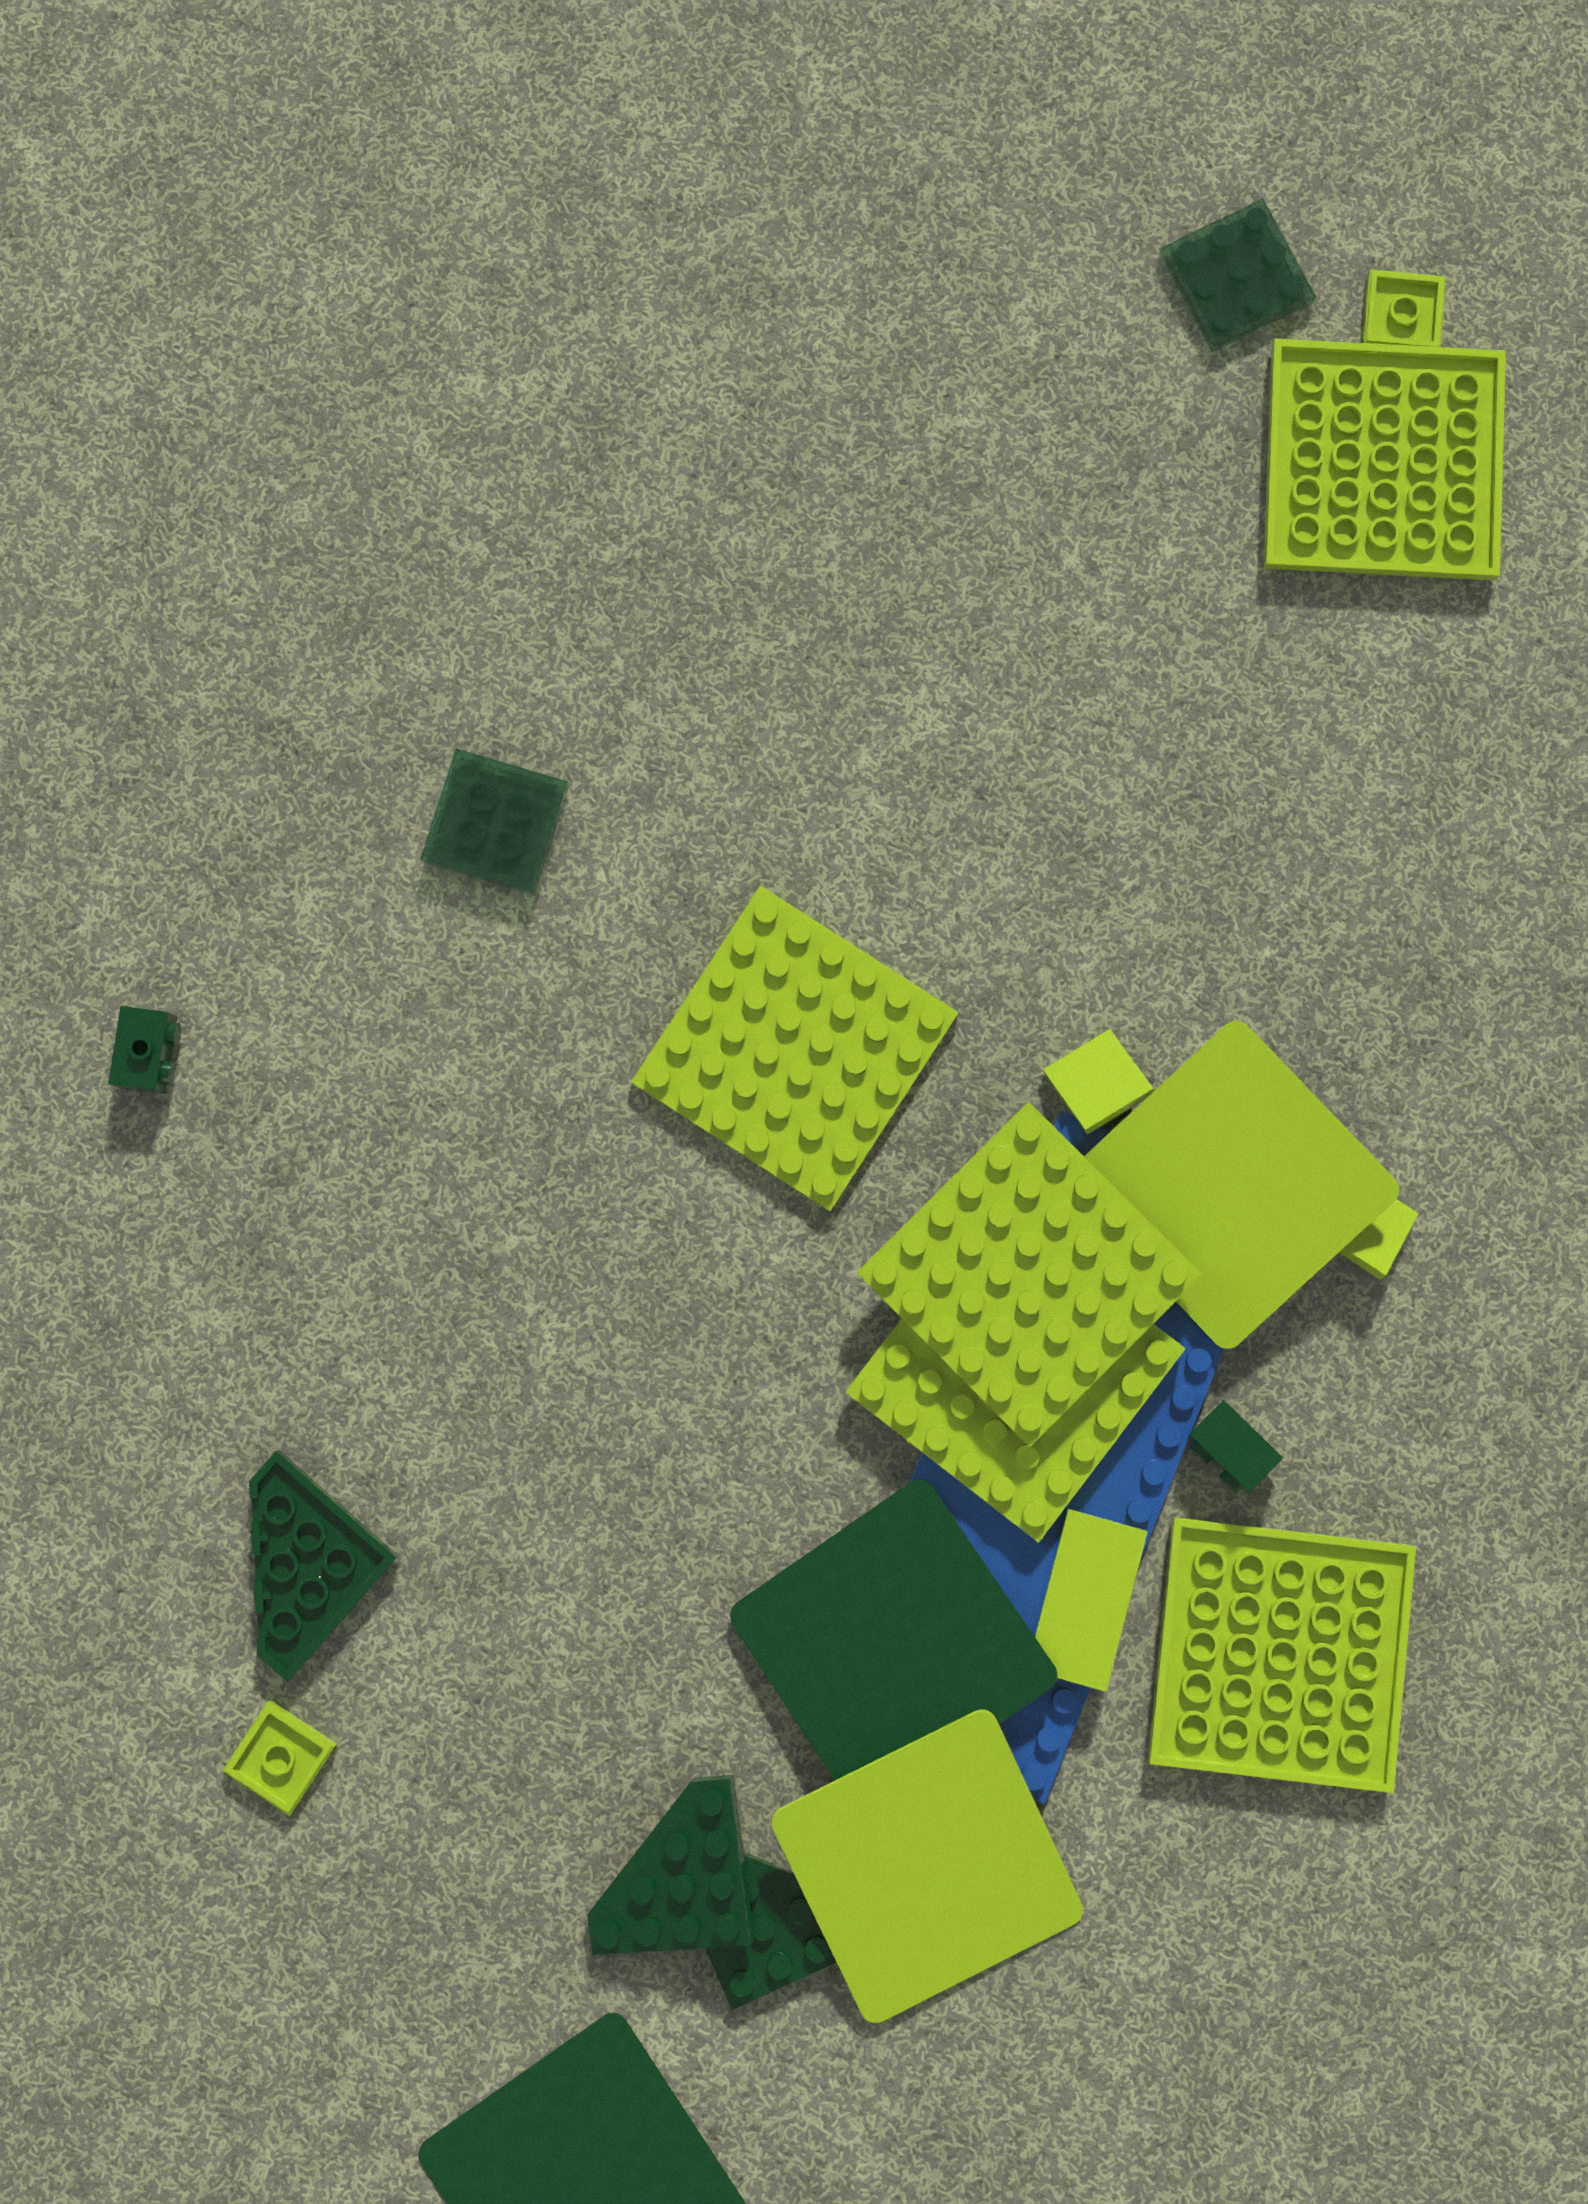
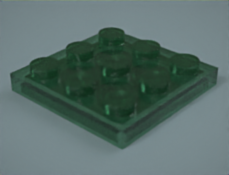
M1263 198L1161 247L1159 253L1212 352L1314 303L1316 299L1314 291Z
M456 748L420 860L423 863L535 896L569 789V782Z

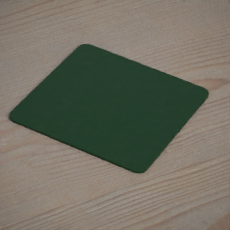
M921 1479L911 1481L735 1603L730 1612V1619L734 1628L834 1780L976 1710L991 1712L997 1719L998 1724H1001L1050 1690L1057 1681V1670L1053 1662L933 1486Z
M618 2013L603 2015L430 2136L421 2144L419 2149L420 2163L447 2204H746L627 2020Z

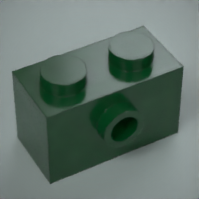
M120 1006L108 1085L121 1089L166 1094L167 1085L171 1086L175 1078V1063L171 1062L173 1046L177 1047L181 1039V1024L177 1023L178 1017L166 1011Z
M1225 1400L1189 1434V1439L1193 1442L1189 1447L1191 1451L1206 1465L1212 1460L1223 1471L1219 1478L1236 1494L1242 1490L1248 1495L1283 1459Z

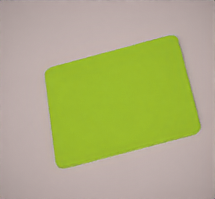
M1231 1021L1224 1025L1084 1156L1202 1273L1176 1302L1216 1345L1225 1349H1231L1239 1345L1386 1210L1399 1195V1185L1396 1179L1257 1034L1241 1021Z
M976 1710L779 1808L773 1814L771 1820L772 1829L864 2019L871 2023L883 2022L1075 1925L1083 1915V1905L997 1719L987 1710Z

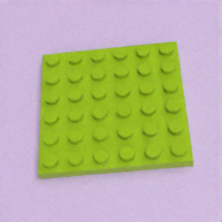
M1274 339L1271 345L1263 569L1496 581L1500 577L1506 350Z
M760 885L631 1083L830 1212L959 1012Z
M1029 1101L856 1272L1028 1447H1031L1202 1275Z
M902 1318L845 1392L1039 1543L1186 1348L1153 1324L1031 1447H1028Z
M1172 1517L1148 1763L1168 1767L1394 1793L1416 1546Z

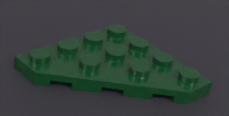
M276 1450L249 1481V1496L252 1498L253 1522H251L252 1556L255 1559V1614H257L258 1619L257 1655L285 1681L289 1682L398 1558V1555L282 1451Z
M734 1775L695 1777L687 1785L587 1914L592 1955L752 1945L755 1939Z
M744 1852L755 1940L751 1946L705 1948L731 2010L836 1963L794 1873Z

